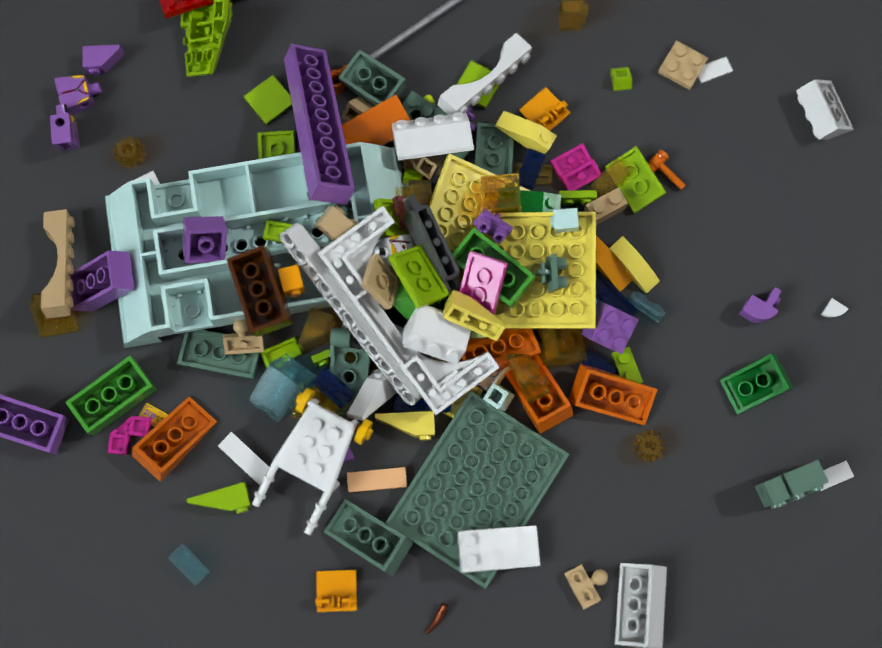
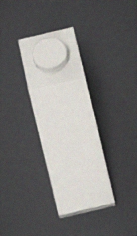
M376 369L366 378L347 412V417L363 421L397 393L380 369Z

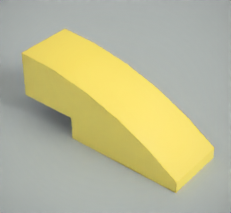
M624 236L609 248L631 276L633 282L645 294L660 282L651 267Z

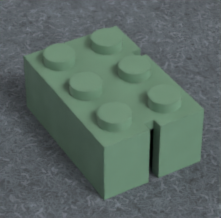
M816 460L754 487L764 508L770 506L771 509L788 504L787 499L791 502L805 497V492L810 494L824 489L823 484L829 481L819 460Z

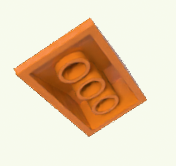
M504 329L497 341L488 337H469L466 351L459 361L475 358L488 351L500 367L496 371H500L540 354L541 350L532 329Z
M539 355L514 364L505 374L539 434L573 416L572 405Z
M580 363L568 400L573 405L645 425L658 389Z
M189 396L132 447V457L161 482L214 427L217 421Z

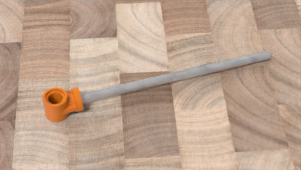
M463 0L448 1L369 56L375 60ZM344 65L339 70L330 71L332 82L340 81L338 77L347 65ZM341 81L338 84H333L335 95L345 91L346 86Z

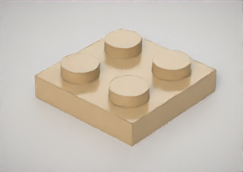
M676 40L658 73L690 90L707 62L708 57Z
M376 253L370 257L361 285L387 310L393 306L400 279Z

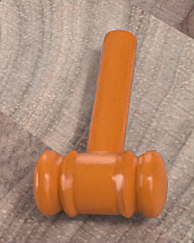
M659 150L648 161L649 166L654 173L659 169L682 190L686 184L664 164L669 159V156L664 150Z

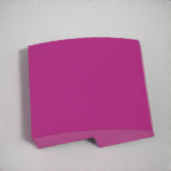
M583 143L550 160L554 171L567 191H575L602 176L594 159H591Z

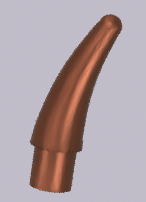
M441 603L434 619L425 630V634L430 633L447 614L448 604Z

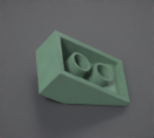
M360 49L338 77V80L357 96H360L373 106L395 94L399 97L406 88L404 77Z

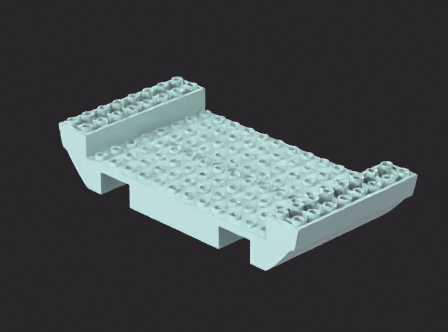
M364 142L346 144L355 191L347 205H340L347 208L349 220L352 218L360 223L374 213L375 206L373 201L378 198L403 200L408 196L406 184H403L404 172L402 161H398L394 147L389 148ZM301 152L188 171L189 179L154 185L150 178L133 180L122 185L109 196H105L111 251L129 252L132 261L134 290L118 298L124 348L162 342V336L231 325L237 320H246L226 259L257 248L256 241L259 238H263L266 220L301 224L321 250L333 242L324 233L320 237L313 236V231L317 229L314 226L315 220L323 214V210L331 203L309 200ZM223 216L227 227L226 245L228 246L225 260L208 263H185V260H181L180 254L183 252V218ZM380 236V238L378 239L377 242H379V241H381V240H383V239H385V238H381V236ZM266 240L264 246L270 250L281 283L278 269L297 265L298 263L283 243L278 244L274 241ZM241 241L247 243V247L244 250L237 249V244ZM298 264L305 292L294 298L285 296L290 313L294 314L331 307Z

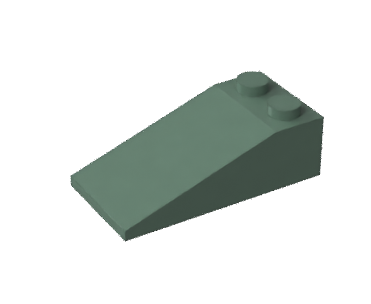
M344 499L324 530L325 534L392 577L414 543L406 536Z

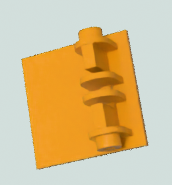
M546 87L519 109V112L527 120L540 124L549 131L571 113L566 108L568 106L564 100L560 102Z
M356 570L316 571L317 612L357 611Z

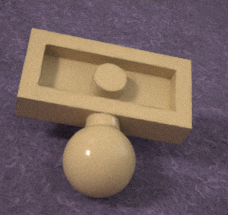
M246 320L234 322L233 328L236 333L223 334L225 355L264 352L263 335L256 337L250 332L246 333L249 330Z
M581 564L564 573L583 610L601 601L593 585H604L608 581L606 571L598 569L589 578Z

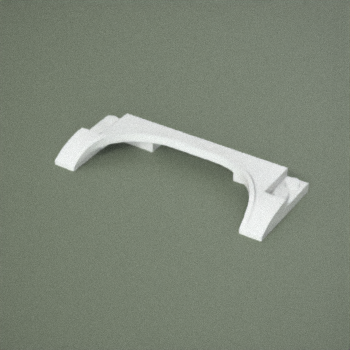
M382 206L317 254L418 393L426 401L434 414L437 415L500 367L488 351L475 358L459 361L456 365L450 362H441L427 358L415 350L403 347V338L379 303L361 285L374 246L384 231L394 223V220L384 206Z

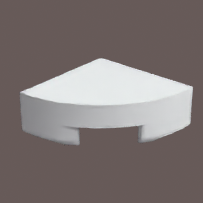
M832 298L821 315L827 318L838 317L844 314L848 308Z

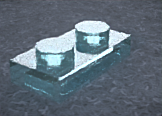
M633 291L627 302L658 323L666 313L659 304H652L641 292L636 293Z
M183 543L168 557L195 586L211 572Z

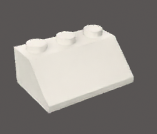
M814 79L796 90L798 101L806 111L805 116L811 122L813 134L816 138L828 140L854 130L831 81Z
M430 306L420 309L416 308L402 331L403 347L457 365L466 351L471 330L444 319V311Z

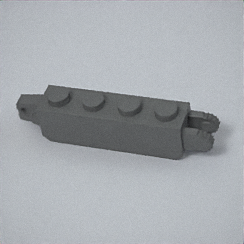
M414 194L407 196L402 200L406 213L402 217L415 245L422 246L449 293H452L450 288L452 291L456 290L459 292L461 286L457 277L460 276V270L430 206L427 204L422 206Z

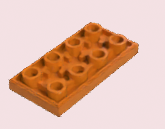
M397 94L341 124L345 144L364 142L383 146L392 141L391 123H396L399 120L410 121Z

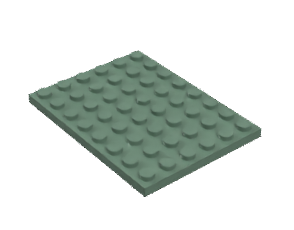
M470 391L385 524L460 572L457 532L525 526L570 454ZM497 570L464 572L462 574L486 589Z

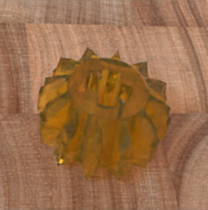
M129 135L126 140L121 137V142H115L117 147L112 150L115 154L114 159L121 166L126 165L127 168H130L133 163L137 167V161L143 162L141 156L145 155L143 143H139L138 138L132 139Z
M651 429L649 435L646 430H643L642 435L637 434L635 436L638 441H633L632 444L638 446V448H635L633 452L641 453L638 455V459L645 456L644 462L647 463L650 458L652 462H656V456L658 458L663 457L660 451H666V447L661 446V444H664L666 441L665 439L659 441L658 438L661 436V433L654 436V430ZM647 441L649 444H653L651 450L645 447Z

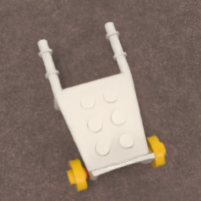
M306 388L303 393L300 392L297 396L295 410L303 415L277 453L267 474L263 475L264 480L258 492H255V498L252 502L254 506L259 507L262 500L266 498L265 494L271 482L275 480L274 476L278 467L324 491L319 502L315 504L316 508L310 520H307L304 533L311 535L314 528H317V522L323 510H326V504L332 492L340 485L337 478L353 433H356L354 442L360 445L365 440L368 441L373 433L371 429L372 421L365 419L360 425V422L357 420L350 422L317 405L319 400L313 398L315 391L310 388Z

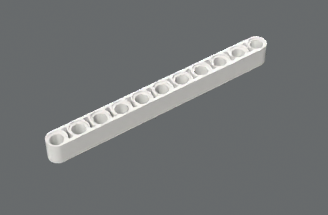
M295 223L281 233L280 239L401 398L411 406L422 398L317 254L321 249L301 224Z

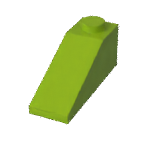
M245 482L186 499L187 503L192 505L237 512V514L249 511V507H253L248 486Z

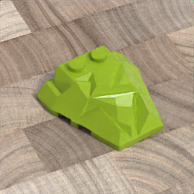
M214 0V5L203 6L181 14V29L186 30V38H183V44L188 46V51L185 54L188 77L212 75L214 73L231 23L232 3H230V0Z

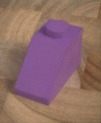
M120 45L83 46V68L87 74L92 76L105 74L124 56V51Z

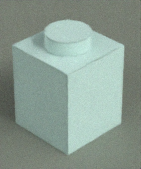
M577 208L553 210L554 216H550L551 228H555L556 233L579 231Z
M493 383L483 400L498 410L506 411L515 394L503 386Z

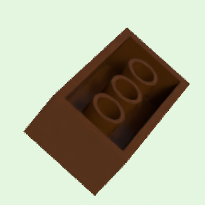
M262 245L226 259L249 331L252 335L258 337L294 323L268 248Z

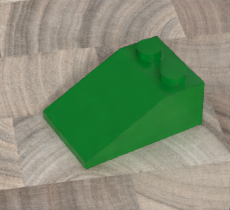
M500 189L498 213L553 212V210H560L562 195L539 191Z
M772 353L720 380L737 415L794 389L777 355Z

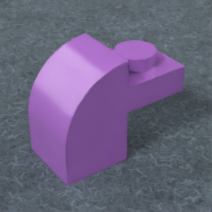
M774 287L765 301L751 295L738 315L753 323L769 321L779 312L774 307L781 300L779 297L781 290Z

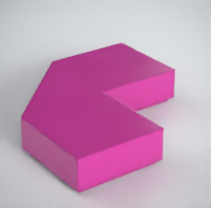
M129 417L126 422L110 433L107 453L128 455L131 436H146L151 431L152 418Z

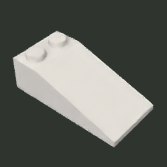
M537 526L457 532L461 573L540 566Z

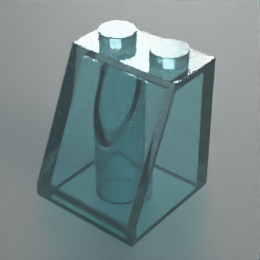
M284 354L268 365L249 401L256 408L267 413L271 419L280 423L289 416L297 404L295 402L300 392L303 393L306 388H309L316 375L288 354Z

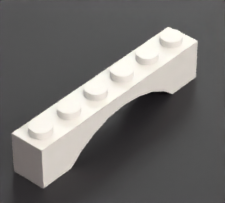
M515 33L503 44L500 61L490 74L473 83L452 85L440 95L438 106L447 115H453L456 112L466 113L468 107L471 105L475 106L481 99V96L484 94L488 95L492 91L493 86L496 84L500 85L505 80L506 75L509 73L513 74L517 70L518 65L521 63L525 64L530 58L529 54L532 47Z

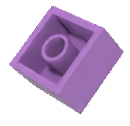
M223 216L183 218L182 251L185 263H208L225 260L227 227Z
M598 300L596 303V329H584L581 335L622 354L639 319Z

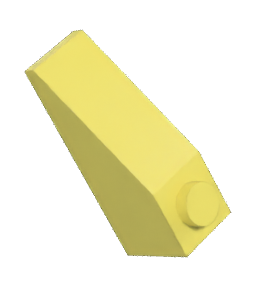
M506 111L502 112L494 126L539 157L549 151L557 136L540 124Z
M456 290L452 291L444 304V319L495 341L498 340L506 328V324L473 298Z
M433 411L375 414L376 421L419 438L420 441L431 440V437H435Z

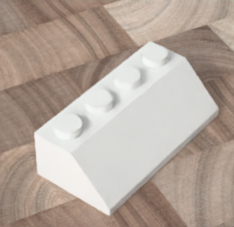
M456 112L453 115H436L432 118L419 117L415 120H399L396 123H391L398 161L474 150L467 113Z
M620 563L615 644L643 648H662L667 567Z

